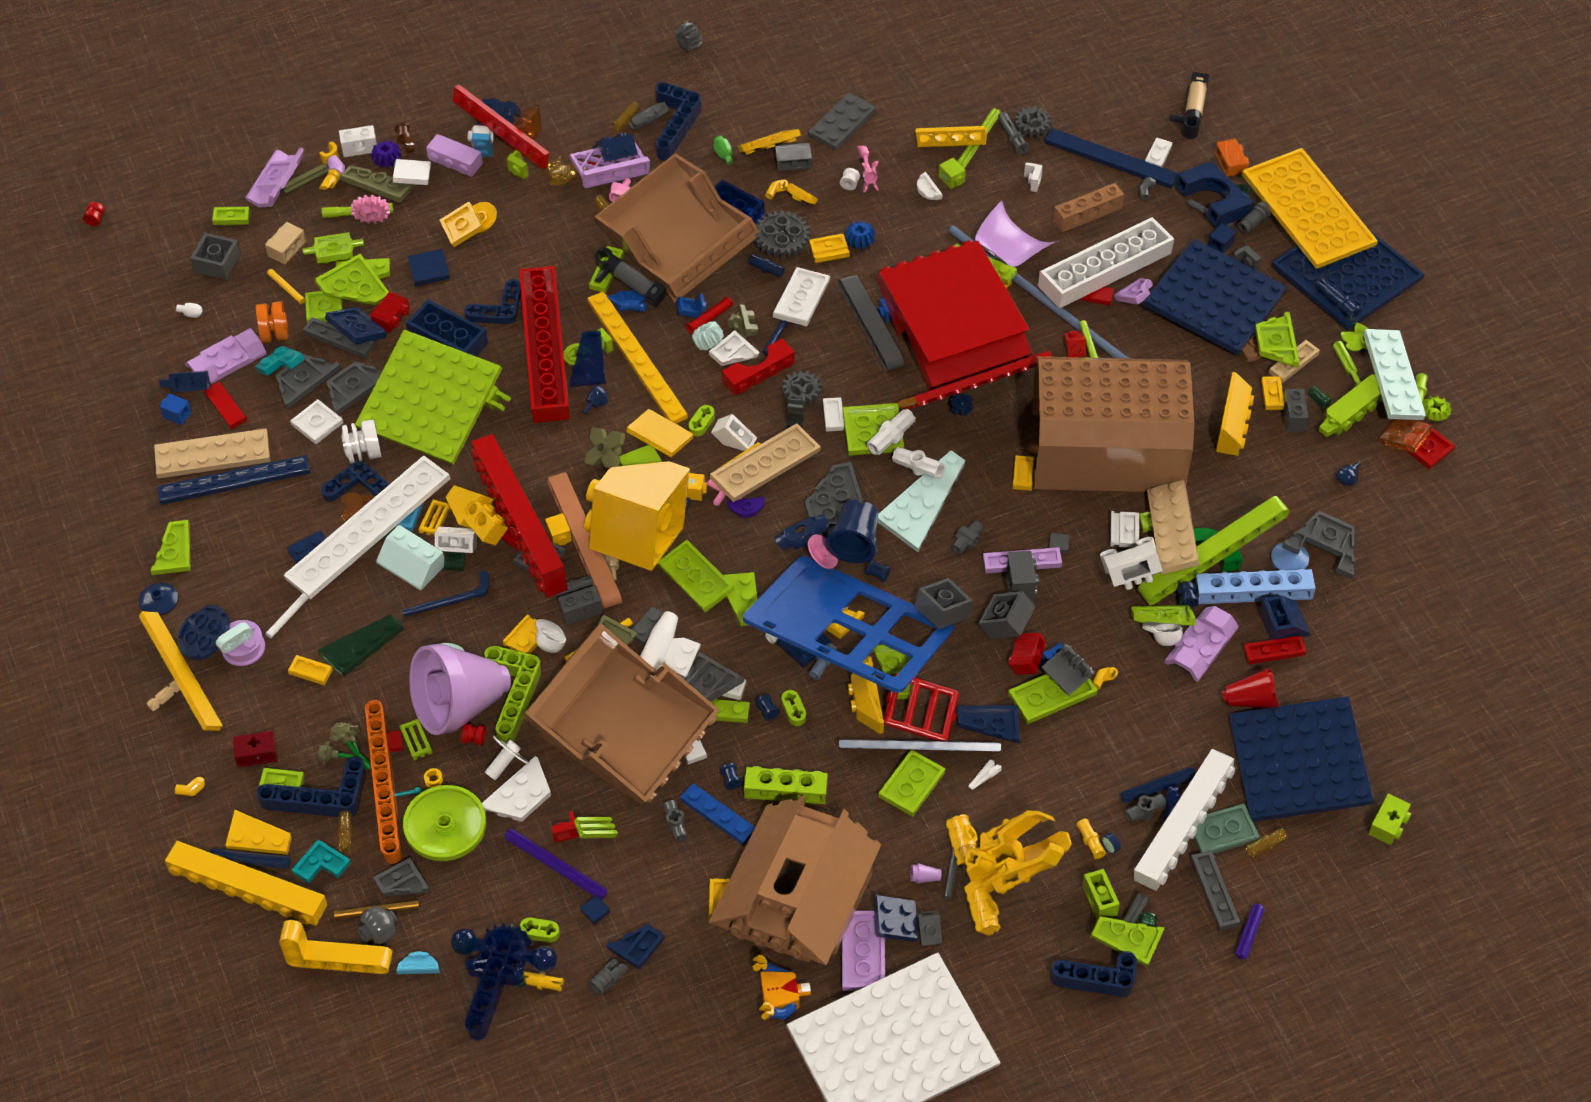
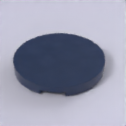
M206 605L196 613L192 612L182 624L178 634L180 652L191 660H203L218 651L217 639L230 629V620L227 613L216 605Z

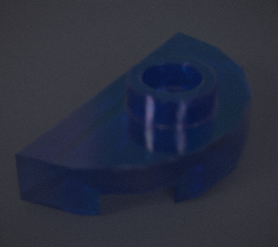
M1172 784L1169 788L1164 821L1167 820L1181 798L1179 794L1180 785Z

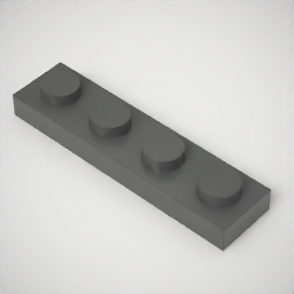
M313 317L302 329L304 335L364 359L375 347L373 341L354 344L331 324Z
M1212 851L1191 855L1192 864L1219 931L1239 926V918Z

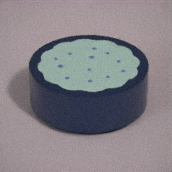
M1107 833L1102 837V843L1109 853L1115 854L1121 849V844L1114 834Z

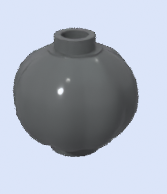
M374 906L365 910L359 919L360 927L357 930L364 942L367 943L373 939L370 942L372 945H384L395 935V922L398 920L392 910L388 912L382 907Z

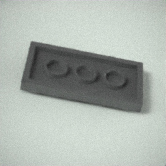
M848 92L808 131V136L836 151L876 112V107Z

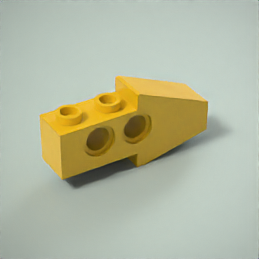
M455 485L447 494L446 499L458 524L472 528L483 542L496 546L507 531L508 526L503 522L504 518L494 511L495 508L491 505L494 499Z

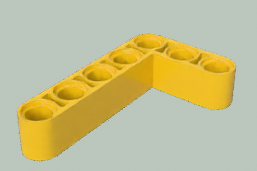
M295 920L284 921L279 942L286 963L290 966L301 968L387 974L393 952L391 949L382 946L307 940L303 925Z

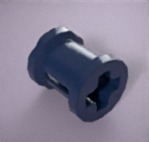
M872 559L867 567L866 575H873L879 578L881 582H884L889 576L891 567L888 565L883 566L877 563L875 559Z
M764 694L755 701V706L760 708L766 721H770L779 715L780 709L772 703L769 694Z
M735 763L725 764L720 768V774L725 779L724 785L727 790L737 789L743 783L742 779L738 777Z

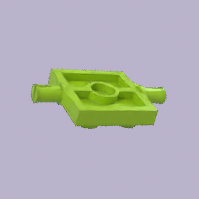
M349 232L314 238L315 243L313 247L303 248L304 256L315 254L318 263L347 260L353 258L352 251L354 247L364 246L363 239L352 240Z

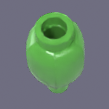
M717 136L713 140V148L720 159L725 160L727 165H731L733 163L731 158L733 154L732 148L726 138Z

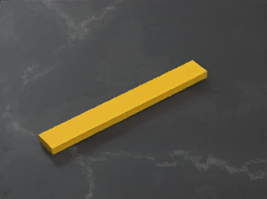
M142 611L139 618L202 729L220 731L223 727L222 723L158 612Z

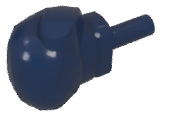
M596 385L590 390L586 399L588 405L583 410L584 414H587L591 407L597 408L607 404L608 393L602 386Z
M1360 462L1342 467L1336 473V479L1346 486L1355 485L1358 480L1357 468L1361 465Z

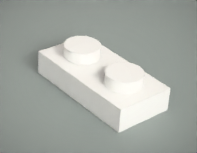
M1156 138L1145 161L1163 167L1172 148V142Z

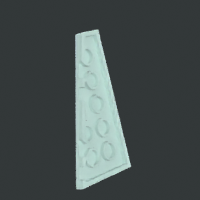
M952 450L939 460V462L945 463L946 466L944 475L941 478H934L923 474L878 515L879 524L917 552H919L921 544L926 539L930 527L934 524L947 495L950 494L954 482L965 465V460Z

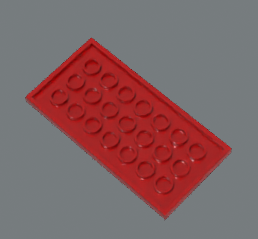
M1049 350L1025 357L894 403H898V407L904 410L920 407L996 381L997 379L1036 367L1037 356L1052 357Z

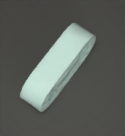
M242 622L222 634L217 639L216 645L223 653H228L247 641L252 636L253 630L246 622Z

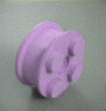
M238 620L230 623V629H232L236 625L246 622L253 630V634L247 641L230 652H222L228 663L235 666H247L259 660L263 655L265 641L259 626L252 621Z

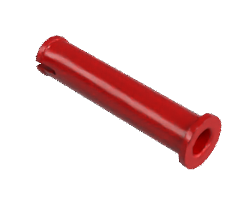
M725 297L691 323H686V330L689 334L693 335V332L698 327L711 322L728 308L732 307L733 301L729 297Z

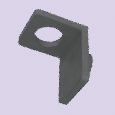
M934 910L916 913L919 920L921 944L925 946L942 943L940 915Z

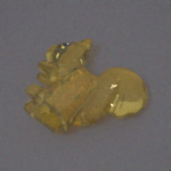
M561 156L548 163V169H551L548 174L553 176L550 180L551 185L564 186L576 174H579L572 161L569 164L562 163Z

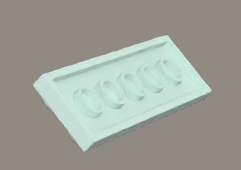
M1365 329L1363 333L1388 419L1423 420L1426 416L1400 331Z

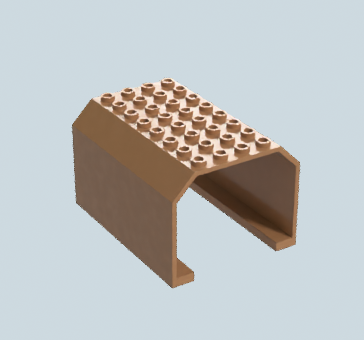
M1037 356L1032 394V415H1040L1037 464L1036 470H1034V489L1147 492V489L1183 479L1185 484L1187 483L1194 441L1191 366L1188 360Z

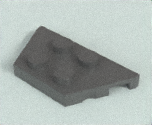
M303 354L305 360L293 369L284 368L276 374L286 408L289 409L341 369V365L337 362L334 364L326 363L325 359L313 358Z
M355 361L327 380L335 413L339 415L371 393L382 371H378L377 367L366 366Z
M701 652L696 654L697 663L695 667L691 666L689 674L685 679L686 682L710 702L745 681L739 674Z

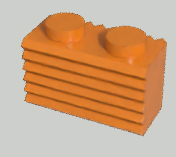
M1235 138L1217 142L1215 155L1220 162L1224 174L1227 177L1242 174V171L1249 166V160L1247 156L1244 157L1242 145L1238 144Z

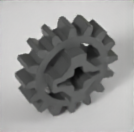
M1027 106L1026 110L1021 108V112L1017 111L1014 120L1018 132H1023L1024 136L1029 134L1030 138L1033 135L1038 138L1039 134L1044 136L1045 132H1049L1052 122L1048 111L1043 112L1042 107L1037 109L1036 106L1033 108Z
M799 370L798 374L793 371L792 376L787 375L786 380H783L782 393H784V398H803L804 406L807 402L809 405H812V400L818 401V396H821L822 383H820V378H815V373L809 375L808 370L805 373Z

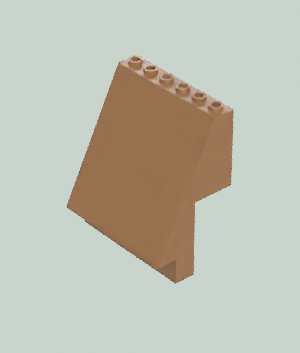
M676 153L594 216L601 229L615 244L624 250V253L654 283L657 281L666 288L667 296L674 303L679 297H683L755 240V235L759 232L752 218L719 197L705 171Z
M600 623L525 711L522 717L539 730L536 735L639 804H643L646 801L650 803L656 796L654 791L658 786H664L669 779L667 775L670 771L674 772L680 766L681 762L679 760L682 756H687L693 750L692 744L695 740L699 741L705 735L704 729L706 726H711L717 720L718 716L716 714L719 709L664 663L654 669Z

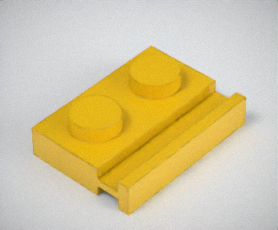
M844 234L809 240L815 263L850 257Z
M527 614L503 640V645L510 647L511 650L531 654L538 646L536 643L538 631L535 625L537 620L530 618Z

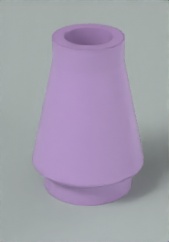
M919 863L911 865L910 881L918 884L941 880V869Z

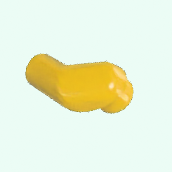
M784 179L772 182L765 197L769 200L773 199L775 193L786 190L788 182Z
M1108 667L1098 670L1092 682L1096 689L1099 690L1103 682L1117 677V669L1115 667Z
M196 777L188 785L177 784L175 794L195 796L204 788V778Z

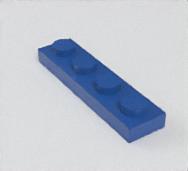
M694 783L680 796L681 802L741 845H744L750 839L755 826Z

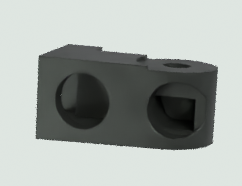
M788 397L786 429L796 423L803 429V398Z

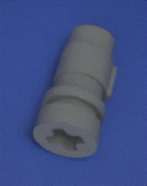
M1264 201L1256 204L1251 209V212L1237 223L1239 231L1247 234L1260 222H1264L1272 214L1268 204Z

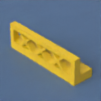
M984 126L916 128L915 131L918 147L986 145L987 128H984Z

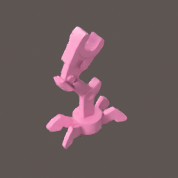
M857 146L859 151L858 158L864 160V163H862L864 167L863 178L865 180L863 193L867 191L870 183H873L876 191H879L875 182L878 178L875 171L878 161H874L870 168L867 147Z

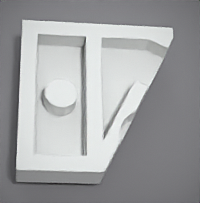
M734 330L709 351V356L718 364L724 366L757 358L759 351Z

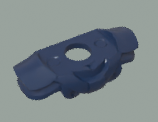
M824 514L807 518L784 529L775 536V541L782 550L792 546L795 549L808 546V540L812 535H819L828 530L827 518ZM799 527H806L803 533L796 532Z

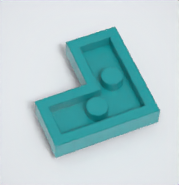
M281 346L276 348L271 355L263 358L255 368L259 373L268 376L280 366L293 369L305 358L302 353Z
M318 839L293 867L292 872L308 884L321 869L339 878L351 865V860Z

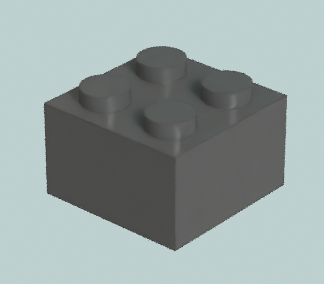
M204 233L190 257L194 272L227 280L241 256L238 240Z
M1031 551L1008 552L1006 580L1008 593L1023 591L1034 604V597L1038 596L1039 576L1035 574L1037 568L1036 558H1032Z
M947 578L919 588L915 607L933 625L941 629L968 619L973 600L952 580Z
M1023 591L994 594L979 622V626L991 639L1021 636L1036 606Z

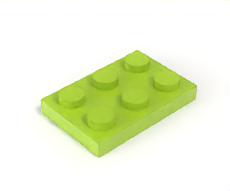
M911 749L881 789L878 797L913 817L943 777L946 769Z

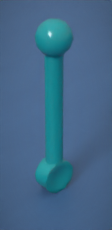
M415 787L413 790L395 793L396 797L414 793L419 795L422 789Z

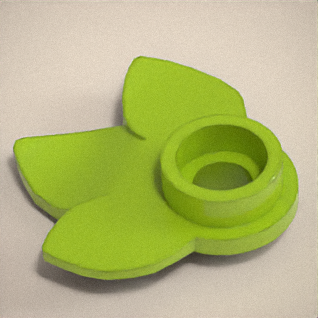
M1356 323L1354 332H1341V338L1347 343L1345 348L1351 351L1368 350L1363 333L1365 329L1369 328Z

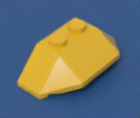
M868 656L863 663L873 667L872 657ZM853 673L851 675V683L847 684L848 694L853 696L851 710L856 713L858 721L877 733L883 734L884 720L877 684Z

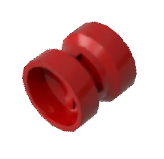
M90 202L87 206V211L83 215V221L90 226H98L105 212L104 206L98 202Z
M466 723L462 729V743L469 744L474 742L475 745L483 746L486 727L481 725L474 727L472 724Z

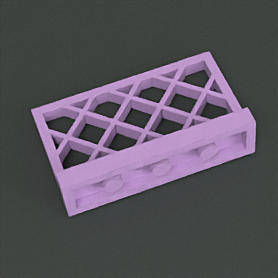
M637 144V155L611 162H604L600 148L570 154V160L581 176L584 188L649 174L650 160L647 156H643ZM593 155H600L601 158L593 157ZM582 158V159H585V161H584V162H581V161H578L577 159ZM589 161H592V162H595V163H597V164L594 166V165L588 164V162H589Z

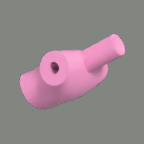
M625 178L622 184L613 182L609 193V200L614 202L631 188L629 187L631 180Z

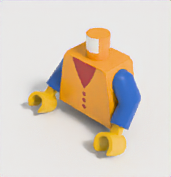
M758 955L753 959V961L757 962L753 965V970L759 971L762 969L763 971L760 972L764 1004L759 1008L760 1011H764L761 1016L762 1019L775 1018L785 1020L799 1008V997L811 995L809 982L797 984L795 973L767 962L763 955Z

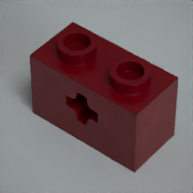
M261 731L255 734H241L233 737L234 759L238 768L278 762L277 743L273 731Z

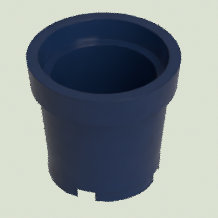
M859 500L845 502L835 526L830 530L826 546L833 556L842 561L864 563L871 560L875 555L877 544L875 535L879 514L878 510L866 501L864 504L858 503Z

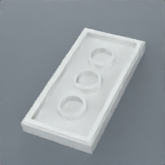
M796 267L773 312V318L807 326L830 281V276Z

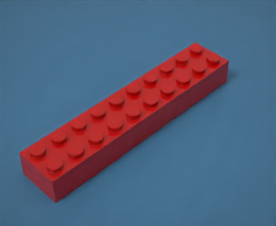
M555 266L519 269L533 423L569 420L570 414Z
M490 434L471 441L473 449L470 452L475 461L473 462L476 473L480 472L481 475L479 476L483 486L486 485L488 487L486 488L488 496L494 499L493 503L496 511L501 512L500 516L504 518L503 522L508 525L507 530L510 537L515 538L514 543L517 551H522L523 554L521 556L524 564H529L530 575L532 578H536L539 592L543 591L545 597L548 598L567 591L564 565L494 435Z

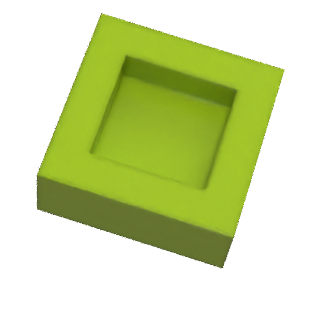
M603 328L596 331V343L600 349L603 348L608 354L613 351L612 338Z

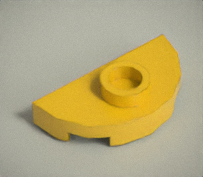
M789 183L786 188L792 194V198L801 202V200L815 205L818 200L792 183Z

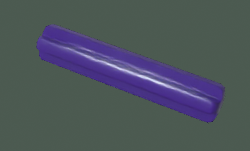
M1253 904L1235 952L1238 959L1245 960L1248 957L1265 910L1261 904Z

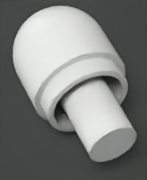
M185 303V306L177 305L176 312H182L187 317L198 318L202 314V308L195 303Z

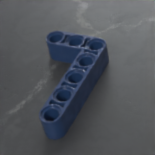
M660 82L655 87L656 102L658 104L665 102L667 107L676 110L656 141L657 158L664 161L674 154L700 114L701 96L696 92L666 82Z
M351 757L345 763L339 791L263 784L257 789L256 794L260 806L265 810L351 818L357 814L366 771L361 758Z

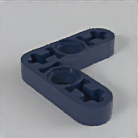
M510 279L505 283L501 306L469 304L464 309L465 318L471 322L514 323L517 319L521 297L520 281ZM509 299L515 300L512 304L506 303ZM488 312L495 313L493 316L486 315Z
M356 461L325 483L321 488L324 500L334 501L360 483L376 497L380 493V489L383 491L390 484L365 462ZM345 478L350 480L346 484L340 483V481ZM368 479H376V482L373 484L367 483Z

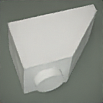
M733 414L718 419L711 432L723 445L742 451L754 445L757 439Z

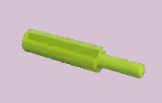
M1335 342L1332 347L1347 374L1352 376L1356 385L1360 384L1361 381L1356 373L1358 370L1343 342Z

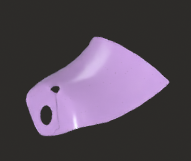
M1002 201L990 212L975 237V241H979L981 246L993 257L1013 267L1022 264L1037 252L1055 243L1039 241L1023 232L1010 220L1005 212Z

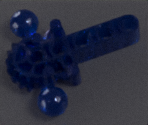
M502 923L501 927L494 924L493 930L486 929L487 935L484 939H478L474 932L469 929H459L451 937V947L456 953L468 955L473 951L480 952L478 957L465 962L469 976L481 978L465 1020V1027L473 1040H481L487 1035L504 985H516L518 987L526 985L524 968H522L526 962L531 963L532 967L540 973L550 972L557 964V955L548 946H540L534 951L528 950L527 948L532 942L527 932L522 931L519 926L515 928L512 923L508 927H506L505 923ZM502 949H508L506 952L500 953ZM495 968H501L499 971L493 972ZM494 986L492 990L486 991L488 987ZM487 1006L484 1010H479L480 1007ZM475 1025H480L478 1029H472Z

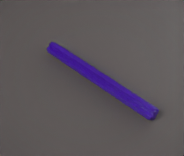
M509 829L506 832V840L593 896L597 895L602 900L607 895L606 888L517 831Z

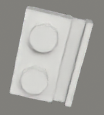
M1111 511L1110 546L1137 547V541H1139V513H1114V511Z

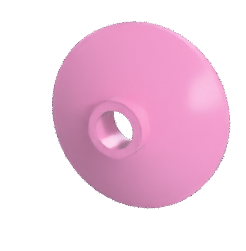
M812 535L808 540V549L812 558L823 568H834L837 565L838 558L829 552L826 546L827 539L821 535Z

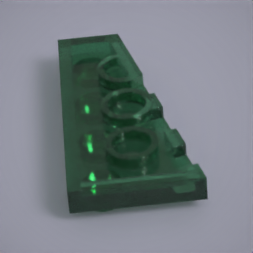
M389 614L318 649V654L345 677L404 630L403 625Z

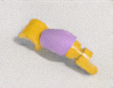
M329 142V153H324L323 151L319 153L321 161L328 165V174L319 189L334 188L340 179V175L345 171V166L340 160L337 145L334 142Z

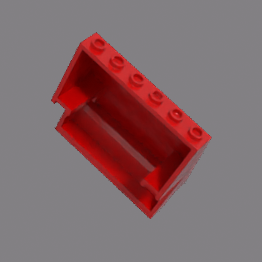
M972 240L963 242L962 246L956 247V245L947 247L946 251L940 252L937 250L931 252L925 258L922 255L915 257L909 263L902 261L896 264L897 267L890 268V266L880 269V272L876 275L883 298L890 311V317L897 336H901L907 331L928 390L1029 357L1032 354L1025 335L1030 329L979 241L972 242Z

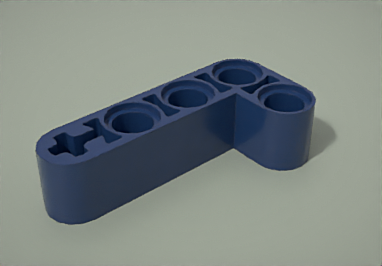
M1122 952L1118 956L1116 969L1058 960L1052 965L1050 981L1057 987L1127 997L1133 990L1137 958L1131 952ZM1122 963H1128L1131 966L1126 967ZM1078 975H1083V976H1085L1086 978H1085V979H1080V978H1078L1077 976H1078ZM1103 978L1107 982H1100L1098 979ZM1120 982H1126L1128 985L1123 986Z

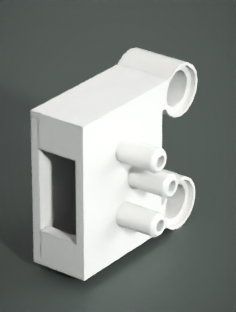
M1153 537L1142 538L1137 541V547L1117 553L1116 549H1109L1100 554L1105 573L1110 575L1114 587L1124 584L1125 589L1130 590L1133 588L1131 581L1138 585L1142 583V578L1144 577L1146 583L1153 582L1152 574L1163 571Z

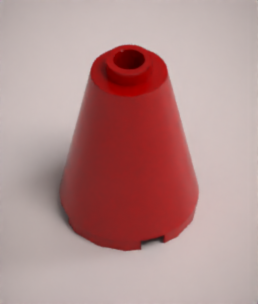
M1271 668L1225 686L1226 690L1222 691L1224 703L1228 702L1229 706L1278 707Z

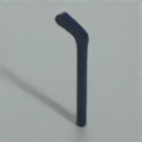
M486 571L479 573V588L402 609L404 617L486 596L489 589V573Z

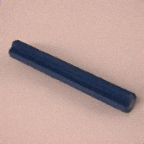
M1188 767L1122 791L1120 797L1123 803H1128L1139 799L1143 795L1147 796L1193 779L1196 774L1193 767Z
M215 848L210 850L212 854L239 864L288 869L291 864V859L287 856Z

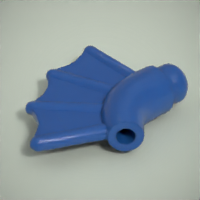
M619 290L614 295H607L608 299L618 306L619 311L645 312L647 310V304L643 303L646 298L635 290Z

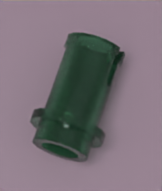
M1317 386L1309 389L1308 395L1318 403L1319 407L1326 408L1329 406L1331 399L1328 394L1325 395Z

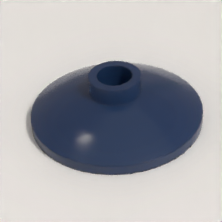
M167 583L149 585L139 596V605L142 611L158 612L160 616L173 610L178 602L176 589Z

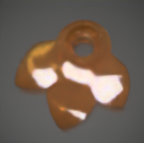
M348 493L342 496L341 501L347 506L342 513V520H349L364 507V503H369L373 497L370 495L361 496L357 493Z

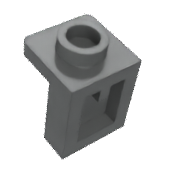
M1248 245L1234 252L1233 259L1243 262L1256 271L1260 269L1261 257Z

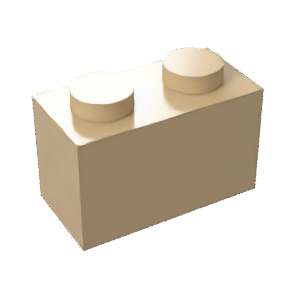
M286 222L265 244L268 257L286 264L306 243L304 230Z

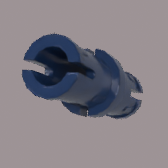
M755 254L751 255L749 265L761 269L764 273L774 274L779 278L784 274L785 267L771 262L770 259H763Z

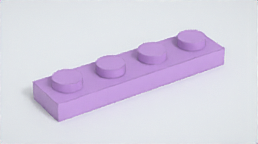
M1059 547L1019 550L1032 552V558H1036V569L1062 567ZM1018 551L983 553L985 573L1006 572L1008 552Z

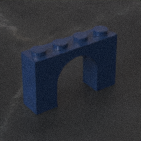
M1212 161L1185 170L1177 175L1175 187L1185 197L1199 191L1209 190L1217 192L1225 198L1209 205L1206 218L1216 228L1221 224L1227 225L1242 219L1251 212L1253 201Z

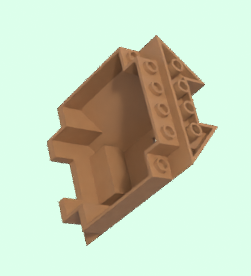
M805 795L800 796L795 801L792 799L780 801L779 805L776 806L772 804L766 805L708 923L731 931V934L738 939L749 940L758 946L771 948L777 953L791 955L800 961L810 962V960L827 965L831 954L836 955L853 918V914L871 879L872 865L881 844L877 840L870 839L867 836L868 831L858 822L854 823L848 818L849 813L845 809H843L840 818H836L805 807ZM786 859L805 865L792 893L781 895L774 890V884Z

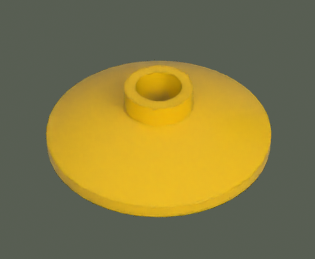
M489 202L477 203L473 208L484 228L478 232L481 233L488 230L494 224L497 218V210Z

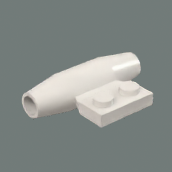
M666 611L652 629L640 657L654 669L665 663L679 676L686 679L701 644L683 637L674 638L678 616Z

